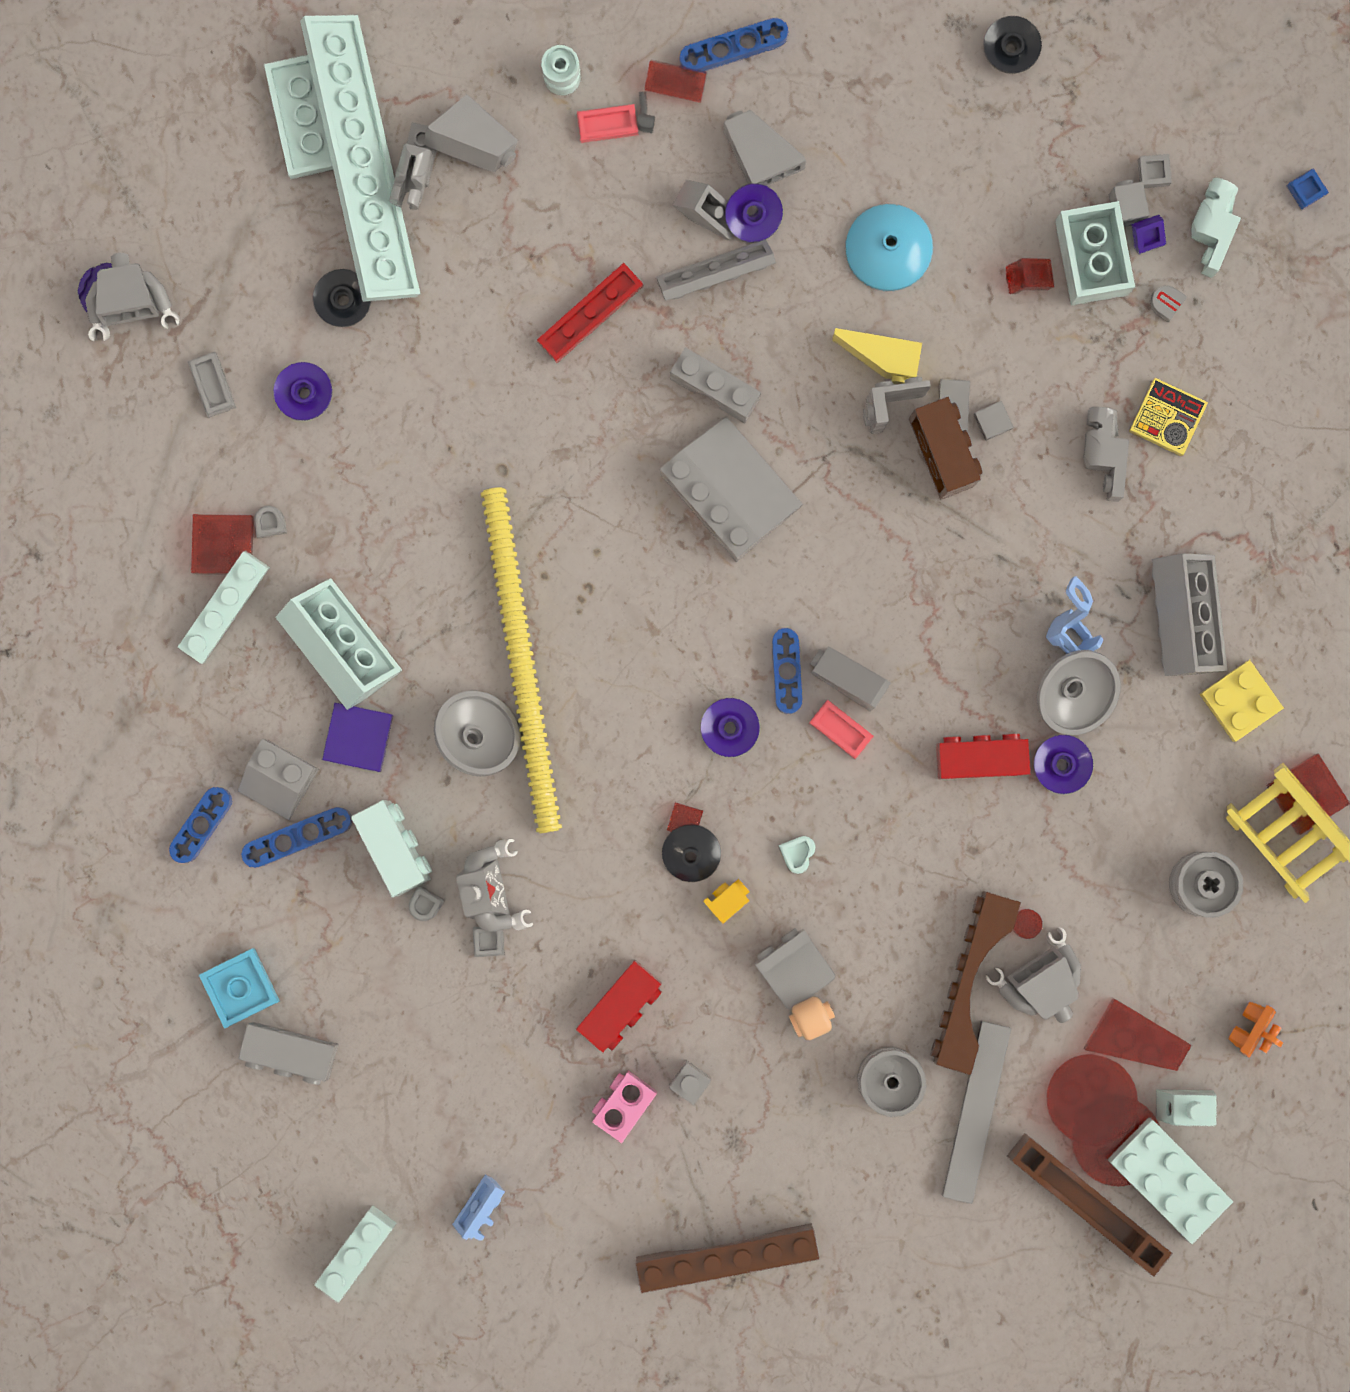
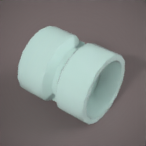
M565 45L550 47L544 53L541 63L545 85L554 94H570L578 88L581 80L578 56L572 48Z

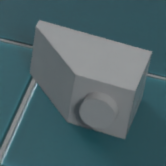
M686 180L673 206L696 224L727 240L732 238L733 233L728 228L725 219V208L728 201L709 184Z

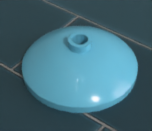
M882 204L866 210L853 222L847 235L845 250L848 264L860 281L877 290L896 291L911 286L923 276L932 258L933 241L928 226L917 213L901 205ZM893 238L896 241V245L888 246L886 240Z

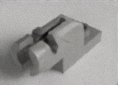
M412 122L407 144L403 145L389 199L390 203L398 207H402L404 196L409 192L407 203L410 205L409 209L417 210L422 200L424 189L429 185L437 150L429 148L423 143L427 125Z
M1091 407L1088 410L1087 425L1094 429L1089 430L1085 434L1084 463L1086 469L1109 472V475L1104 477L1103 492H1107V501L1119 502L1124 498L1129 439L1115 438V436H1118L1117 410L1106 407Z

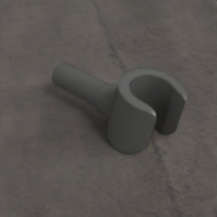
M641 91L639 92L640 113L638 116V129L642 132L653 133L655 116L647 115L646 92Z

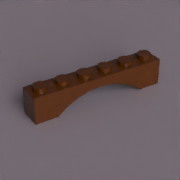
M985 891L982 892V896H976L972 913L976 914L973 925L969 924L967 926L964 941L968 942L965 954L960 953L956 963V970L959 971L956 982H951L947 999H951L948 1011L943 1010L940 1018L939 1027L943 1028L940 1040L935 1039L930 1055L934 1057L933 1062L936 1065L968 1075L972 1074L979 1049L970 1017V996L973 981L987 953L1003 937L1013 931L1021 902Z
M1024 1133L1007 1155L1014 1164L1072 1209L1153 1277H1155L1173 1254L1026 1133Z
M812 1223L780 1229L772 1233L728 1244L689 1250L663 1251L637 1256L636 1268L641 1293L819 1260L814 1228Z

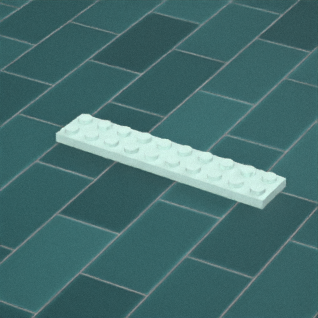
M358 15L304 16L300 20L362 300L364 302L417 297L420 294L402 209L389 201L395 178Z

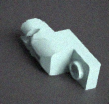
M1213 178L1212 182H1210L1205 193L1207 199L1201 202L1191 229L1193 239L1208 245L1201 260V263L1205 264L1201 274L1210 278L1219 271L1241 219L1232 214L1238 188L1233 183L1221 178Z

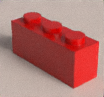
M1003 734L1002 740L991 741V735L973 736L972 742H961V737H943V743L936 744L938 779L1030 775L1029 740L1020 739V734Z
M634 960L577 1026L576 1030L602 1053L607 1048L613 1051L623 1039L620 1035L621 1031L627 1025L632 1028L642 1017L643 1014L639 1010L647 1002L649 1005H652L660 996L662 991L658 988L662 985V982L639 962Z

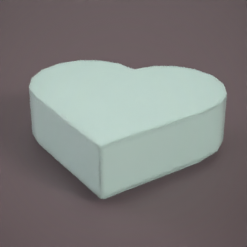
M802 836L778 845L786 866L791 872L799 874L807 870L809 867V857L814 854L816 848L811 838Z

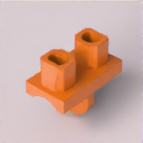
M1252 1002L1248 1003L1242 1016L1254 1022L1255 1026L1251 1033L1235 1026L1228 1038L1236 1047L1241 1049V1054L1250 1058L1261 1038L1264 1041L1259 1050L1264 1053H1268L1272 1044L1281 1048L1283 1042L1276 1038L1281 1027L1273 1024L1268 1033L1265 1032L1276 1014L1275 1009L1268 1005L1263 1007Z

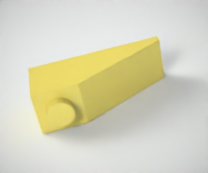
M835 328L832 339L834 342L882 377L891 379L893 384H905L904 380L917 377L922 343Z

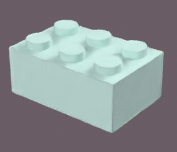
M1119 201L1061 211L1055 222L1071 305L1128 296L1135 288Z
M382 800L351 816L392 897L400 896L431 880L428 873L432 872V869L425 856L419 857L415 849L418 846V842L411 830H405L401 822L405 817L397 803L394 804L391 801Z

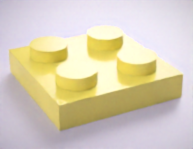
M1250 660L1244 662L1200 693L1202 699L1233 742L1238 741L1284 709Z

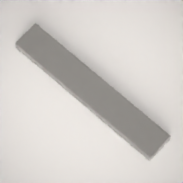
M985 1021L980 1023L977 1037L979 1049L972 1074L969 1075L942 1193V1196L945 1198L970 1204L973 1203L1011 1033L1010 1027Z

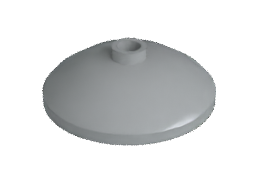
M1078 650L1062 656L1048 668L1038 687L1037 706L1042 719L1053 730L1065 735H1080L1096 729L1108 719L1117 705L1121 689L1119 673L1115 665L1107 657L1096 651Z
M480 691L458 693L449 698L436 715L434 722L436 745L445 760L463 773L472 776L496 774L505 769L518 752L520 731L517 720L507 705L493 695ZM467 737L472 738L474 744L469 743Z

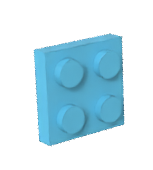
M255 948L199 975L224 1029L280 1002Z

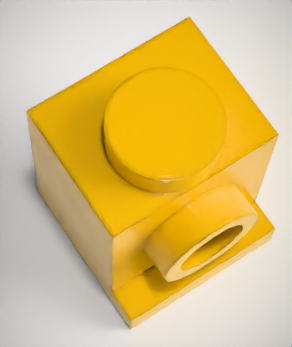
M739 879L731 885L724 882L712 893L715 896L712 901L706 897L703 902L723 924L750 901L746 897L750 891Z

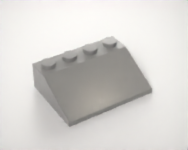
M727 417L682 449L660 468V475L736 562L803 505Z

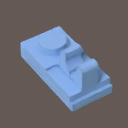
M484 1175L452 1224L461 1237L466 1240L468 1238H475L479 1241L484 1239L485 1236L479 1231V1228L482 1224L492 1227L493 1221L489 1215L499 1205L505 1192L493 1178Z

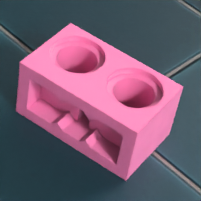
M629 1070L624 1076L621 1073L617 1075L609 1087L613 1090L607 1100L602 1097L592 1110V1113L596 1115L593 1118V1123L620 1143L624 1141L657 1095V1091ZM635 1085L640 1091L639 1097L635 1100L626 1099L623 1095L624 1087ZM611 1109L618 1110L622 1114L621 1122L610 1124L605 1118L607 1111Z

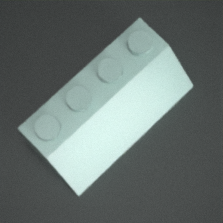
M331 578L292 598L276 616L279 623L347 710L367 699L402 671Z

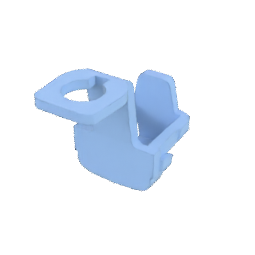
M1074 576L1070 579L1066 588V594L1077 609L1075 611L1070 609L1056 617L1046 635L1047 640L1053 646H1059L1066 654L1078 650L1095 651L1101 647L1103 642L1101 635L1092 638L1090 631L1080 621L1088 615L1093 599L1087 587L1077 576ZM1075 587L1082 593L1084 602L1077 597ZM1073 628L1083 640L1079 646H1076L1065 633L1067 629Z

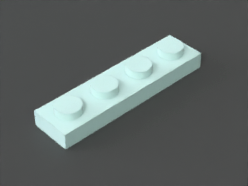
M243 551L178 648L203 664L270 567L247 551Z

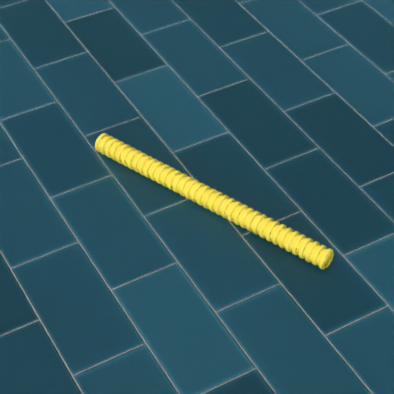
M497 487L481 492V497L484 498L482 506L486 507V510H484V515L487 516L485 524L489 525L486 531L490 534L488 542L492 543L489 549L493 552L491 560L495 561L492 567L496 570L494 578L498 580L495 583L496 587L499 588L497 596L501 598L498 604L502 606L500 614L504 618L501 619V622L505 624L503 632L507 634L504 640L508 642L506 650L510 652L507 658L511 660L509 669H512L513 673L510 676L514 678L512 687L516 689L513 695L517 696L515 705L519 707L516 713L520 714L518 723L522 725L519 731L523 732L521 741L525 743L522 749L526 750L524 759H527L528 764H525V768H529L527 778H530L531 782L528 783V786L532 787L530 796H533L534 800L531 801V804L535 805L533 814L537 816L534 822L538 823L536 832L540 834L558 831L562 828V824L558 823V820L561 819L560 815H557L559 806L555 805V801L558 799L554 797L553 793L556 792V788L552 787V783L555 781L550 775L553 774V770L549 769V765L552 763L547 757L550 755V751H546V747L549 745L548 742H545L544 738L547 737V733H543L545 724H542L541 721L544 719V715H540L542 706H539V701H541V697L537 696V692H539V688L536 687L538 679L534 678V674L537 672L532 666L535 665V661L531 660V656L534 654L529 648L532 647V643L528 642V638L531 636L530 633H527L526 629H529V624H525V620L528 618L523 612L526 611V606H522V602L525 600L520 594L523 593V588L519 587V584L522 582L521 579H518L520 570L516 569V566L519 565L518 561H515L517 552L513 551L516 545L512 543L514 534L510 533L513 527L509 524L511 516L507 515L510 511L509 507L506 506L508 498L504 497L507 491L502 487Z

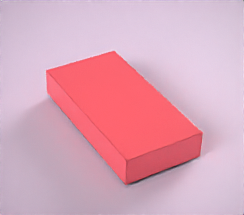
M634 104L577 112L581 143L638 135Z
M829 700L823 704L809 722V724L854 759L859 756L874 737Z

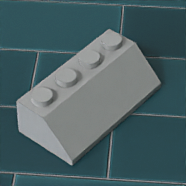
M1177 554L1152 559V577L1155 581L1156 590L1155 606L1158 610L1159 618L1158 634L1161 639L1163 654L1161 662L1165 676L1227 671L1215 555Z

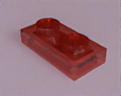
M650 60L644 90L701 103L708 72Z

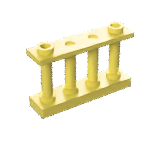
M1282 763L1274 769V775L1276 776L1273 780L1274 784L1239 811L1230 803L1227 806V813L1229 815L1226 819L1236 831L1239 829L1243 830L1287 882L1284 887L1294 899L1300 897L1306 903L1310 900L1309 893L1305 889L1340 861L1344 863L1348 860L1350 863V840L1287 766ZM1289 792L1296 800L1293 802L1294 806L1260 833H1257L1246 820L1281 793L1286 794ZM1309 815L1315 822L1312 826L1313 830L1279 856H1276L1266 842L1300 816L1305 817ZM1328 837L1335 845L1332 848L1333 852L1296 879L1286 865L1321 838L1325 840Z

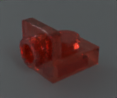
M1021 258L1007 265L1006 282L1009 294H1017L1023 290H1050L1054 288L1051 259Z

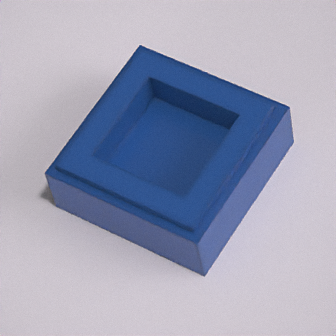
M1314 168L1287 185L1288 190L1301 210L1329 193Z

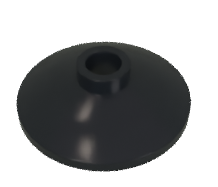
M1006 16L995 21L987 30L983 43L984 53L989 63L997 70L1009 74L1021 73L1031 68L1038 60L1042 49L1041 36L1038 29L1029 20L1019 16ZM1010 44L1014 45L1016 51L1009 52L1007 51L1006 46Z
M337 269L328 272L317 282L313 292V304L317 314L323 321L335 327H349L359 323L367 315L371 306V301L363 302L356 272L348 269ZM343 296L349 298V302L346 305L339 304V299Z
M686 824L677 827L666 837L662 848V859L665 867L674 877L686 882H698L708 878L716 871L721 859V847L718 839L709 829L696 824ZM688 852H694L697 858L695 860H688L685 855Z

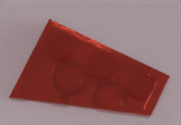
M1113 998L1083 1049L1177 1071L1192 1045Z

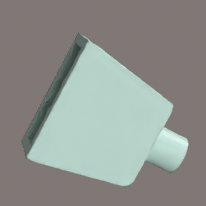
M1156 1089V1119L1171 1125L1216 1126V1094L1213 1090ZM1169 1103H1171L1172 1107L1171 1114L1169 1113Z

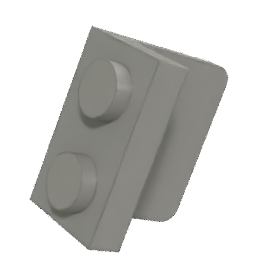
M913 377L904 380L905 384L893 385V381L876 383V388H872L866 398V409H863L865 426H870L871 434L883 432L888 424L887 402L925 397L931 387L930 381H923L922 377Z
M796 928L781 938L783 943L773 949L772 946H769L757 955L759 960L755 962L759 971L784 1006L789 1010H792L795 1004L810 998L835 979L834 972L805 930L801 929L798 932Z

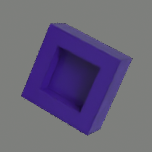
M1159 214L1132 224L1134 248L1139 254L1166 245L1164 220Z

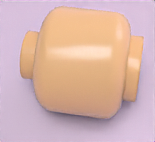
M813 996L795 1004L792 1007V1015L789 1018L798 1038L803 1036L806 1040L810 1041L831 1031L832 1024L830 1020L835 1018L828 1001L822 1003L818 997Z

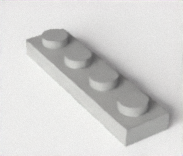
M763 240L657 276L656 278L665 301L681 298L685 294L699 289H707L725 280H734L740 275L752 271L763 270L767 266L775 264L776 261L767 240Z

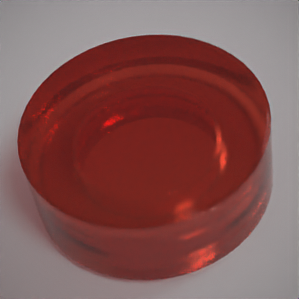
M1031 909L1019 910L1013 929L1014 933L1024 939L1036 937L1042 929L1040 915Z

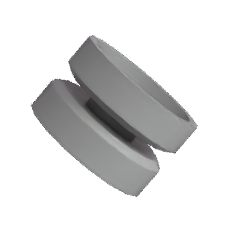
M1193 852L1182 857L1174 865L1169 877V889L1174 902L1184 912L1199 917H1220L1231 912L1239 903L1243 893V877L1238 866L1229 857L1217 852ZM1204 879L1208 881V887L1206 889H1203V885L1206 884L1204 882Z
M896 1047L878 1048L869 1053L860 1064L857 1074L858 1089L867 1105L877 1113L888 1117L904 1116L915 1110L923 1100L926 1090L925 1073L920 1063L905 1050ZM890 1077H895L894 1080L897 1084L894 1087H891L889 1084L887 1085V1080Z

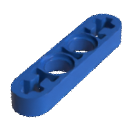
M771 18L689 44L680 53V66L688 74H698L779 48L787 41L788 26L782 19ZM772 27H775L777 31L782 30L778 39H775L774 35H769ZM758 31H762V36H766L764 37V44H761V37ZM751 35L755 38L756 44L749 49L743 48L739 42L741 37ZM716 44H724L728 48V54L724 57H716L712 53V48ZM707 48V55L710 60L706 62V56H703V49ZM693 53L694 57H700L697 59L696 65H692L691 61L686 62L689 54Z
M331 808L247 843L242 849V860L246 865L253 868L275 862L345 833L352 826V815L345 808ZM336 812L339 816L346 817V820L342 822L343 827L341 829L337 825L327 828L330 834L325 835V828L319 820L320 818L324 817V823L330 822L335 819L334 814ZM309 823L315 824L319 829V834L314 840H307L303 835V828ZM283 834L289 836L292 843L290 849L285 852L278 850L275 844L278 836ZM269 840L270 849L275 854L274 857L271 858L270 852L259 856L260 862L258 863L256 859L249 858V854L253 852V846L257 850L268 847L265 841Z

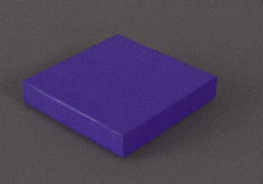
M334 703L322 760L381 772L393 715L354 706L347 710L343 704Z

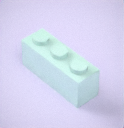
M372 1206L314 1285L339 1303L397 1223L378 1208Z

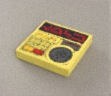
M1154 378L1129 432L1182 457L1208 402Z

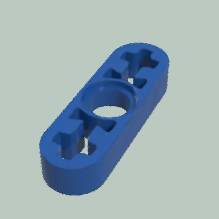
M783 628L778 630L772 639L775 703L778 710L782 713L793 714L802 705L799 638L792 629ZM782 634H788V639H793L794 644L789 645L788 651L789 655L795 653V659L789 657L777 659V654H784L783 646L777 644V640L782 639ZM783 663H790L795 667L796 674L792 679L785 680L779 675V667ZM796 682L797 689L791 687V696L797 698V703H793L792 708L787 709L786 704L780 701L781 698L786 696V688L779 689V683L790 685Z
M213 787L206 791L170 844L169 852L173 860L178 863H189L196 859L232 805V796L228 790ZM222 793L221 800L224 802V805L216 806L211 812L217 814L215 819L209 813L201 811L203 807L210 810L214 803L211 799L212 795L218 796ZM200 816L205 817L209 823L208 830L203 834L197 833L193 828L194 820ZM188 831L192 837L200 839V842L192 841L188 846V850L191 852L190 855L180 857V849L177 847L179 844L185 845L189 841L190 837L185 836Z

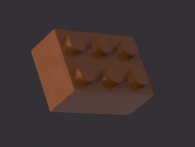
M949 397L916 408L909 417V422L940 500L973 488L981 480L980 475L983 474L977 457L972 458L969 447L972 446L969 434L966 430L962 431L958 420L961 419L958 406L955 402L951 403Z

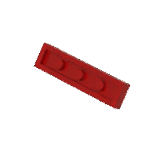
M625 263L621 264L541 335L537 342L558 363L643 288V283Z

